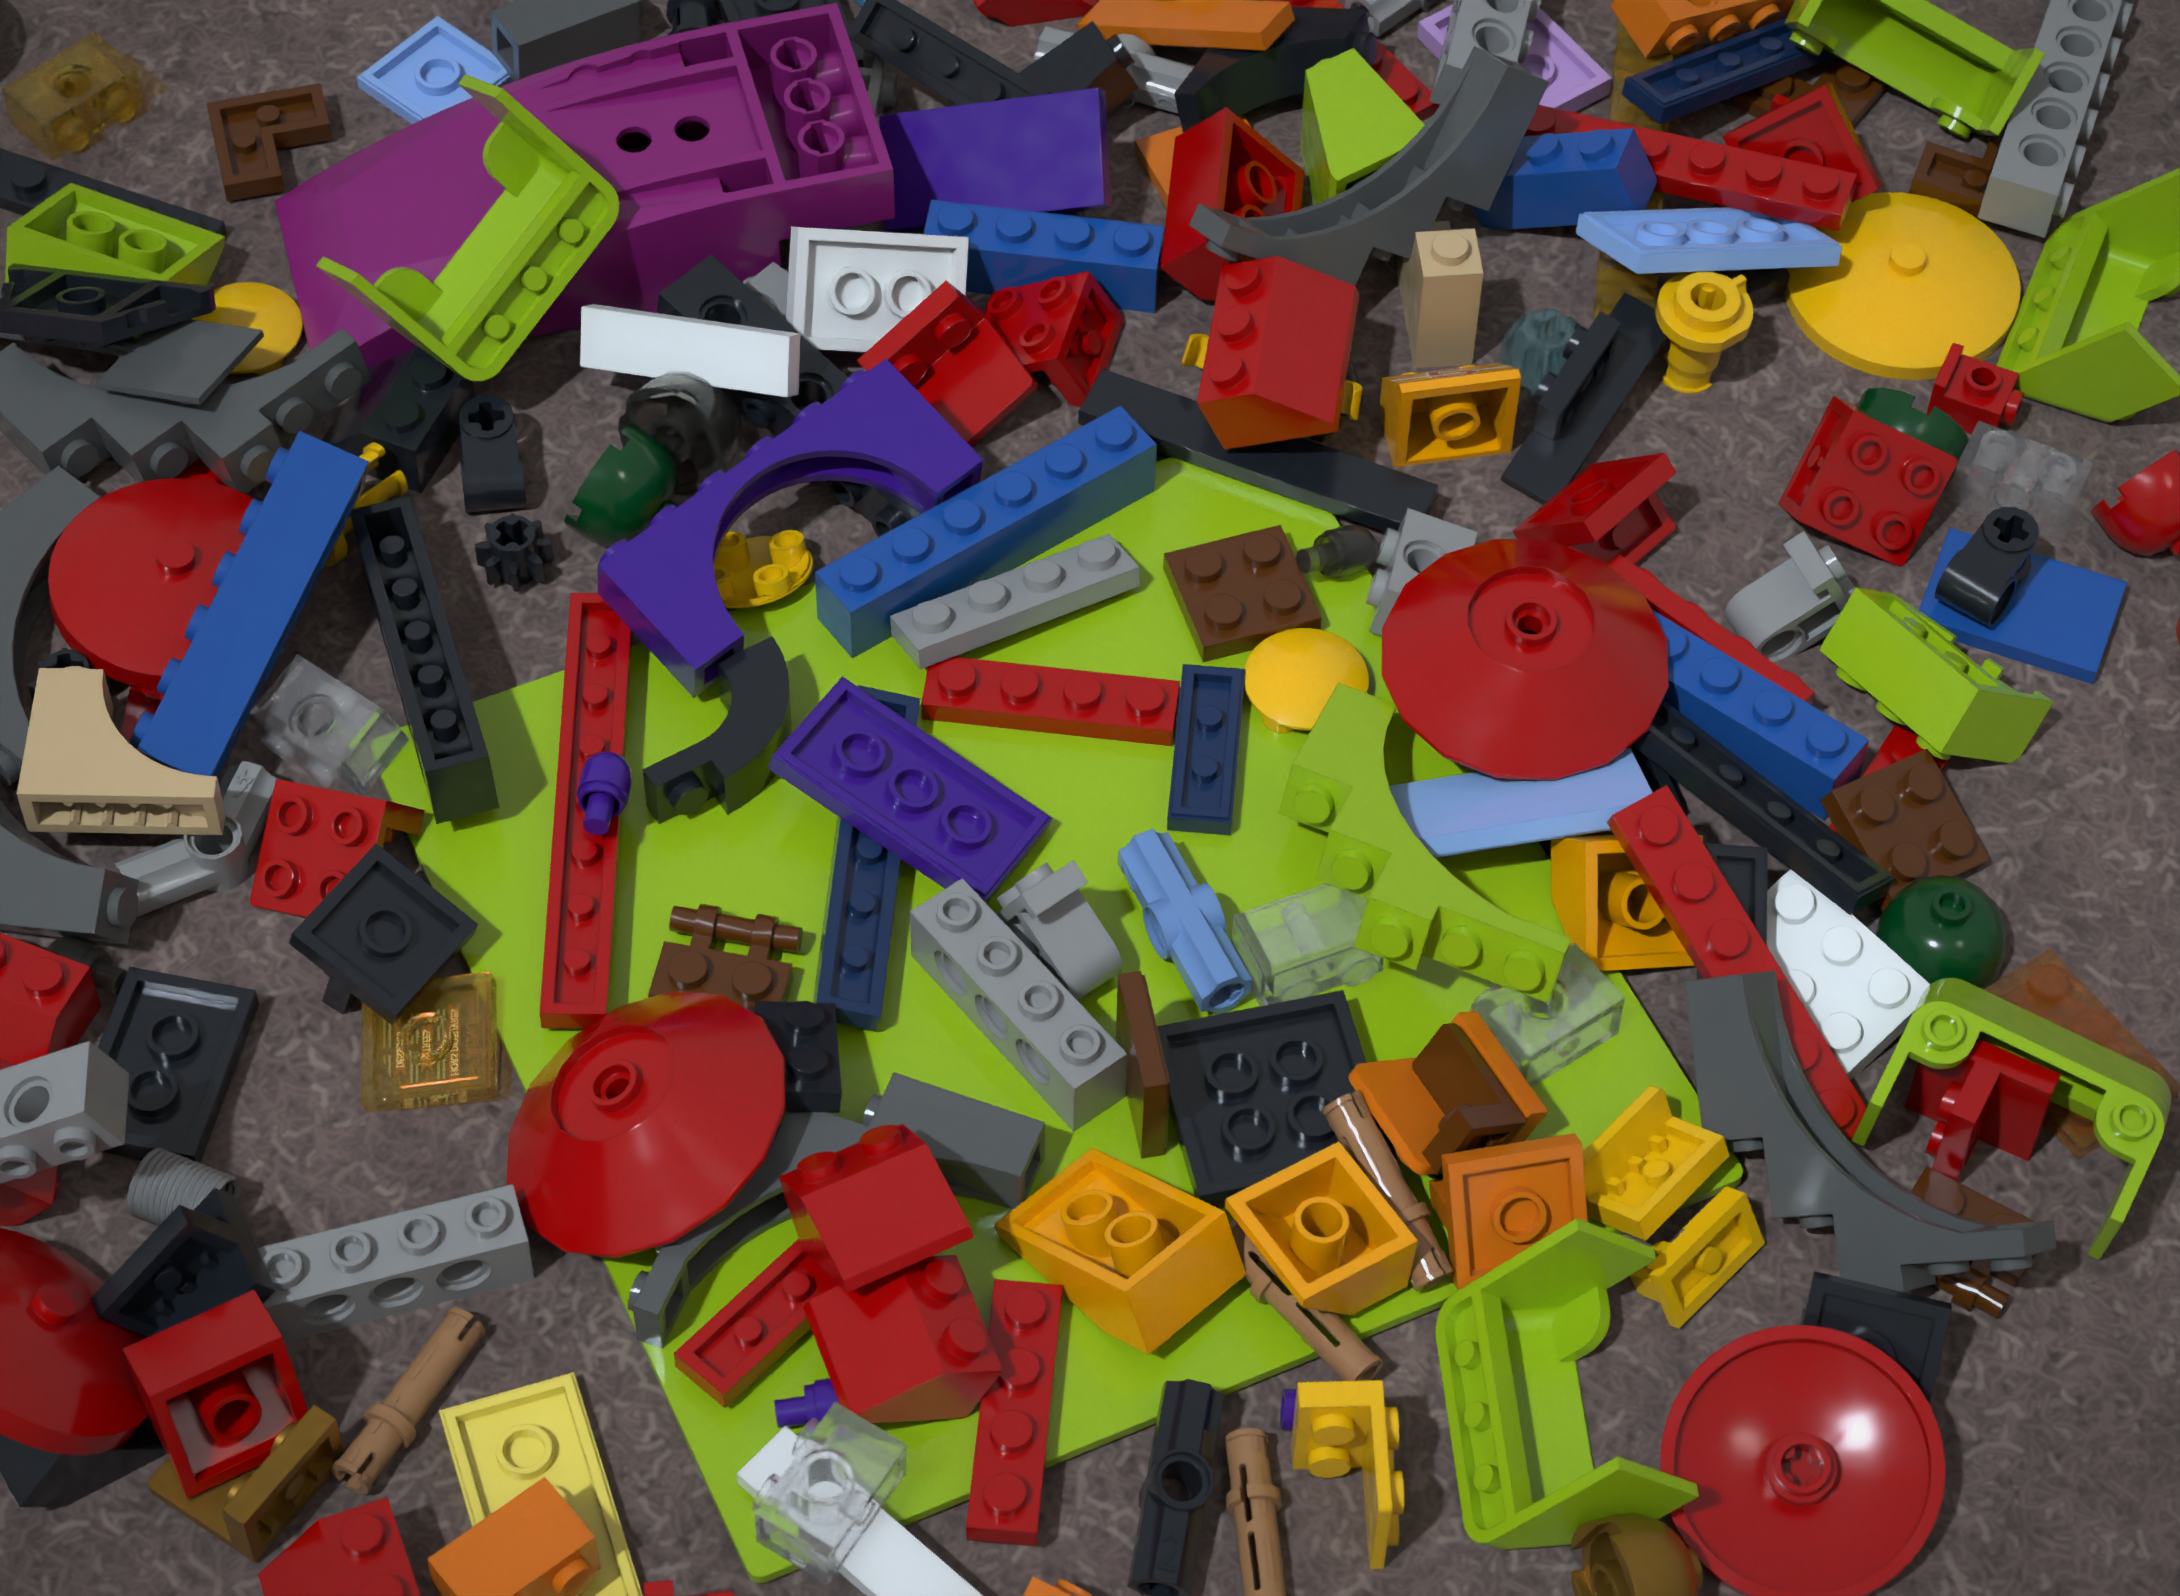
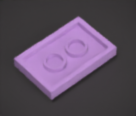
M1453 5L1418 22L1417 38L1438 59H1440ZM1539 7L1533 23H1526L1525 28L1534 31V35L1524 63H1518L1549 81L1539 105L1576 112L1609 95L1612 77Z

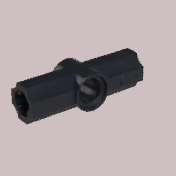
M1186 1379L1183 1381H1166L1162 1387L1147 1476L1139 1491V1506L1141 1510L1127 1587L1136 1590L1143 1596H1190L1205 1505L1214 1487L1212 1463L1224 1394L1212 1388L1211 1384ZM1174 1478L1181 1481L1188 1488L1191 1500L1177 1501L1170 1498L1165 1493L1161 1480Z

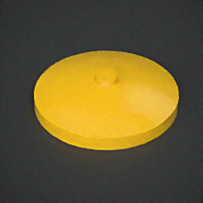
M1881 192L1871 193L1850 204L1840 231L1810 225L1842 246L1839 265L1785 268L1783 284L1786 302L1792 317L1803 333L1817 347L1841 363L1869 374L1893 379L1923 380L1937 378L1953 342L1964 346L1962 354L1984 361L2007 338L2020 302L2021 287L2018 270L2012 255L2000 238L1983 222L1966 211L1947 202L1918 194Z

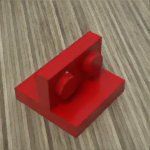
M1665 452L1593 463L1512 532L1517 540L1553 541L1603 560L1607 564L1619 554L1633 564H1636L1676 529L1674 522L1655 492L1673 477L1676 471Z
M1977 1038L1966 1060L1956 1067L1934 1069L1918 1062L1905 1108L1937 1121L1925 1150L1926 1154L1936 1157L1932 1169L1958 1182L1978 1140L2029 1161L2039 1140L2061 1074Z

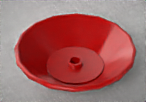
M1494 539L1442 555L1403 586L1382 627L1381 676L1403 722L1444 758L1495 778L1555 781L1609 764L1648 732L1669 688L1667 638L1645 596L1603 560L1553 541ZM1532 630L1535 631L1537 634H1526L1521 631Z
M670 991L619 1006L568 1039L530 1083L508 1134L507 1185L513 1184L521 1216L527 1228L566 1253L619 1258L673 1243L724 1210L765 1162L786 1109L785 1058L763 1018L724 995Z

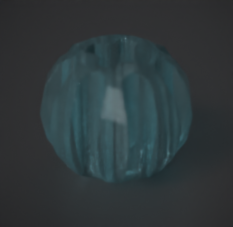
M1546 308L1543 312L1529 311L1515 319L1512 328L1506 331L1502 340L1501 361L1502 364L1519 369L1521 375L1520 389L1524 387L1531 388V395L1533 396L1540 382L1549 371L1555 375L1559 374L1567 362V359L1562 357L1564 349L1575 330L1580 326L1572 316L1560 315L1557 309Z

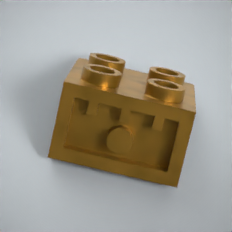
M313 1405L298 1423L295 1421L291 1422L281 1430L272 1445L271 1454L260 1466L188 1499L167 1458L148 1479L149 1491L173 1509L256 1563L332 1475L331 1466L344 1453L336 1418Z

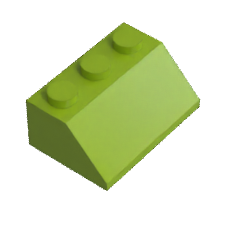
M70 182L7 227L5 283L9 282L8 267L15 263L207 286L224 249L225 236ZM139 334V335H136V336H132V337H133L134 339H137V338H139L142 334Z

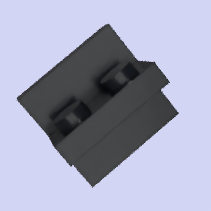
M375 843L291 935L289 944L323 970L324 974L329 977L322 999L323 1003L344 1014L359 999L393 1025L472 938L478 923Z
M214 1188L194 1210L179 1204L91 1298V1302L99 1319L150 1337L252 1290H255L264 1304L276 1289L236 1197Z
M1814 1271L1806 1307L1802 1311L1799 1325L1819 1326L1845 1332L1880 1349L1910 1375L1930 1405L1951 1316L1952 1303Z

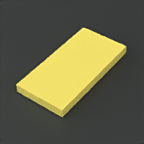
M574 1372L439 1410L472 1527L543 1477H546L596 1537L601 1569L595 1573L591 1583L576 1596H643Z

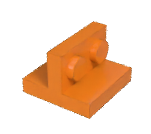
M1575 1133L1441 1154L1443 1178L1429 1180L1431 1206L1448 1230L1450 1265H1452L1455 1271L1451 1275V1279L1457 1290L1465 1287L1574 1219L1578 1218L1588 1222L1582 1142Z

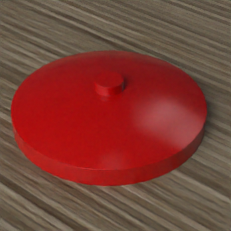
M168 478L139 482L120 488L99 498L83 509L61 534L53 550L49 565L48 584L51 611L57 628L72 650L82 653L87 658L91 667L104 669L105 675L132 686L157 690L159 681L170 659L174 657L182 661L192 642L185 639L184 636L197 606L202 604L210 607L219 589L211 584L223 555L226 551L237 554L245 538V535L238 533L239 527L253 498L238 490L213 482L187 478Z
M1 1227L0 1434L39 1450L65 1455H91L116 1448L133 1435L148 1415L123 1348L146 1339L147 1336L97 1317L91 1298L105 1283L81 1263L45 1242Z
M1787 1325L1755 1331L1730 1342L1709 1356L1692 1373L1675 1398L1668 1414L1661 1442L1659 1471L1697 1484L1699 1497L1668 1513L1674 1530L1684 1542L1686 1548H1691L1697 1555L1701 1567L1728 1588L1743 1596H1869L1894 1580L1912 1562L1931 1533L1938 1517L1944 1494L1945 1454L1939 1426L1928 1401L1914 1380L1896 1361L1870 1343L1845 1332L1812 1325Z

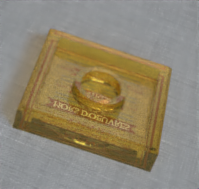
M491 971L435 978L393 1025L362 1002L361 1106L365 1112L410 1110L497 1098L496 980Z

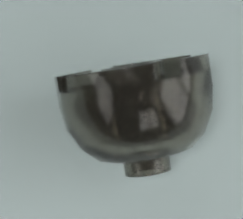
M669 371L644 383L628 397L625 402L627 403L626 412L619 417L618 431L623 447L630 438L621 433V431L626 426L634 423L652 435L668 450L676 464L679 484L674 495L694 496L707 477L718 470H725L727 472L740 454L743 423L738 406L727 390L721 387H714L707 380L690 372Z

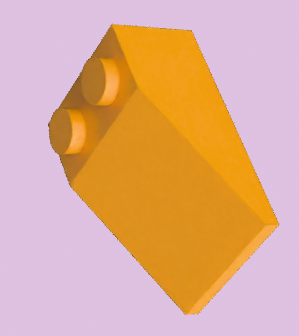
M1094 1148L1089 1149L994 1224L1000 1238L1051 1284L1063 1285V1295L1103 1332L1147 1355L1168 1341L1173 1334L1247 1275L1225 1211Z

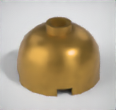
M1639 1513L1615 1514L1579 1524L1572 1537L1571 1551L1583 1548V1569L1571 1571L1572 1587L1575 1596H1698V1589L1701 1588L1703 1582V1573L1697 1555L1691 1548H1686L1684 1542L1671 1528L1653 1517Z

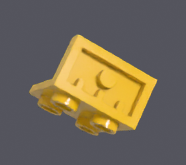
M1383 1380L1297 1382L1291 1438L1292 1469H1309V1472L1314 1476L1334 1478L1348 1473L1351 1468H1362L1369 1568L1384 1569L1387 1546H1398L1399 1514L1404 1512L1402 1471H1394V1450H1398L1399 1447L1397 1407H1385Z

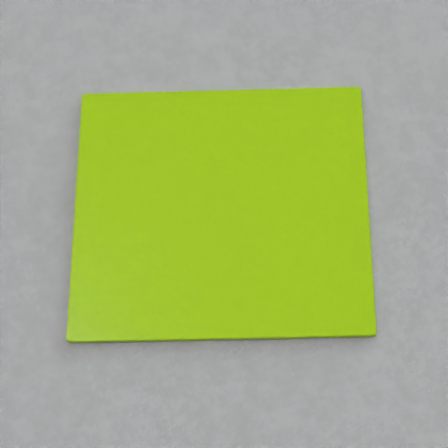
M1174 457L1156 462L1154 492L1017 567L1019 568L1032 561L1040 560L1075 547L1088 540L1110 534L1139 566V587L955 656L1180 681V687L1183 664L1244 669L1246 661L1253 650L1202 662L1164 572V553L1281 525L1322 617L1321 630L1333 633L1353 645L1363 657L1368 669V694L1394 703L1381 676L1382 636L1369 632L1375 607L1365 602L1373 577L1333 513ZM815 582L799 587L789 595L776 601L728 612L736 625L744 633L743 650L773 636L778 644L788 670L792 722L791 734L842 676L857 687L861 685L920 698L917 720L918 728L1050 816L1052 821L1045 834L987 905L997 914L1003 908L996 898L1015 886L1014 884L1045 863H1048L1055 873L1074 860L1088 881L1087 884L1079 888V891L1119 951L1123 966L1120 974L1141 971L1142 975H1145L1157 1026L1213 1016L1215 1014L1210 1011H1200L1172 959L1163 960L1155 951L1145 928L1143 908L1118 865V851L1124 848L1133 836L1150 829H1154L1159 833H1169L1197 884L1207 883L1212 888L1224 914L1226 934L1253 980L1252 993L1244 997L1236 1008L1224 1013L1343 990L1366 1062L1368 1063L1416 1058L1443 1024L1451 1023L1459 1012L1477 1011L1549 1111L1525 1141L1575 1133L1582 1142V1150H1585L1650 1085L1664 1090L1672 1116L1702 1127L1698 1095L1619 970L1580 971L1572 949L1569 946L1556 988L1549 1003H1546L1423 956L1415 971L1355 948L1354 944L1368 899L1316 880L1329 833L1278 814L1292 763L1311 730L1294 729L1285 734L1270 731L1262 721V714L1250 702L1245 688L1231 836L1167 830V817L1178 708L1172 746L924 720L921 717V702L928 667L919 669L893 636L851 658L817 618ZM643 642L632 646L625 759L631 767L633 779L628 804L623 809L621 815L609 1012L619 1006L648 998L664 941L690 946L693 935L674 932L669 929L670 916L674 905L698 909L700 904L721 907L722 914L755 919L757 914H765L778 917L779 924L802 927L803 937L799 952L774 949L772 960L792 963L793 980L787 1002L809 1001L813 1003L837 815L775 774L768 785L755 798L728 815L714 797L690 814L677 815L658 824L646 806L643 769L710 736L723 723L728 711L720 701L719 680L693 698ZM565 670L473 702L490 759L499 803L498 809L436 824L408 725L377 735L368 743L370 758L390 801L425 810L420 835L405 834L428 884L478 923L475 934L463 946L460 953L476 988L492 987V1022L525 1094L530 1083L567 1040L585 1029L541 1028L539 1015ZM1396 708L1384 749V765L1389 786L1479 772L1441 756L1403 722ZM1539 842L1435 858L1458 880L1507 914L1566 936L1551 900V861ZM900 859L881 1019L875 1031L836 1023L842 1095L840 1112L827 1113L862 1124L869 1100L875 1093L883 1096L895 1072L1045 1122V1158L1027 1198L1091 1148L1195 1197L1170 1109L1167 1150L1161 1156L1141 1159L1127 1094L1122 1100L1073 1132L911 956L910 911L945 889ZM717 939L714 950L747 956L750 945ZM1118 975L1078 1001L1115 1041ZM489 989L478 991L479 993L487 992V1012L489 1014ZM481 993L480 996L486 1007V993ZM787 1111L784 1112L780 1124H782ZM1726 1140L1730 1156L1676 1211L1717 1195L1725 1186L1735 1188L1739 1185L1743 1175V1168L1735 1154L1731 1152V1148ZM1397 1155L1396 1161L1410 1190H1412L1418 1203L1425 1202L1431 1214L1427 1221L1450 1263L1448 1230L1431 1206L1429 1180L1443 1178V1173L1419 1175L1406 1166ZM955 1196L970 1224L974 1238L933 1256L957 1255L988 1332L994 1279L1051 1283L998 1236L994 1224L1013 1209L974 1198ZM1225 1205L1215 1206L1226 1212L1229 1223L1234 1220L1225 1208ZM1587 1217L1588 1223L1617 1234L1624 1233ZM792 1219L770 1228L747 1242L706 1275L689 1293L663 1349L640 1341L750 1580L755 1583H766L823 1559L737 1484V1473L784 1428H778L775 1400L805 1396L804 1385L814 1384V1380L830 1377L810 1329L724 1408L675 1367L674 1352L799 1239ZM656 1247L619 1258L600 1256L635 1332L634 1313L628 1309V1298L637 1275L642 1270L650 1272L658 1256ZM1261 1261L1256 1263L1286 1296L1291 1295V1292ZM1451 1276L1419 1292H1415L1413 1284L1409 1279L1407 1287L1354 1315L1337 1314L1362 1340L1442 1307L1444 1302L1458 1290L1453 1284ZM1244 1277L1149 1355L1103 1332L1063 1295L1045 1469L1156 1424L1161 1391L1166 1381L1190 1379L1211 1384L1212 1388L1223 1393L1225 1396L1320 1356L1302 1340L1301 1336L1269 1303L1261 1304L1250 1294L1251 1284ZM1309 1311L1304 1312V1315L1334 1346L1340 1345ZM980 1401L967 1418L869 1423L852 1432L822 1436L821 1433L811 1434L808 1424L788 1427L902 1526L969 1500Z

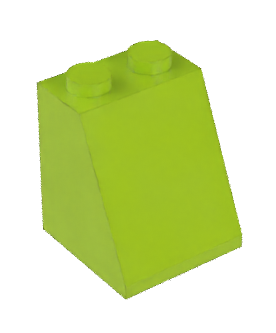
M1354 48L1331 59H1324L1305 71L1300 149L1314 205L1348 190L1376 172L1397 155L1425 125Z

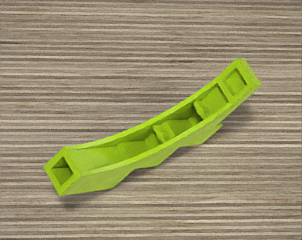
M1338 683L1292 763L1278 814L1329 833L1316 880L1368 899L1354 947L1415 971L1423 956L1549 1003L1556 988L1572 938L1507 914L1458 880L1432 856L1415 836L1400 813L1390 791L1385 772L1384 749L1396 712V705Z

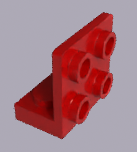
M1090 271L1063 277L1056 276L1048 280L1016 287H1005L991 294L984 315L1028 372L1044 370L1051 383L1060 391L1069 405L1081 407L1102 369H1107L1124 321L1123 316Z
M947 280L857 360L862 368L869 371L884 359H887L971 447L1038 387L1035 379L980 308Z
M1833 395L1778 504L1797 521L1900 567L1906 563L1957 465V459L1941 449L1871 418L1854 404Z
M276 779L251 891L250 904L254 907L307 918L375 843L382 848L384 841L392 843L395 831L420 835L425 810L386 800Z

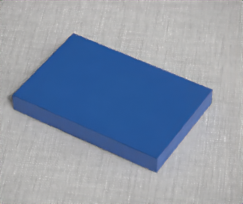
M1949 527L1919 611L1956 635V642L2093 684L2127 582L2030 552L2031 569L2027 578L2012 596L2000 619L1990 628L1934 598L1937 584L1948 563L1958 551L1965 547L1973 534Z

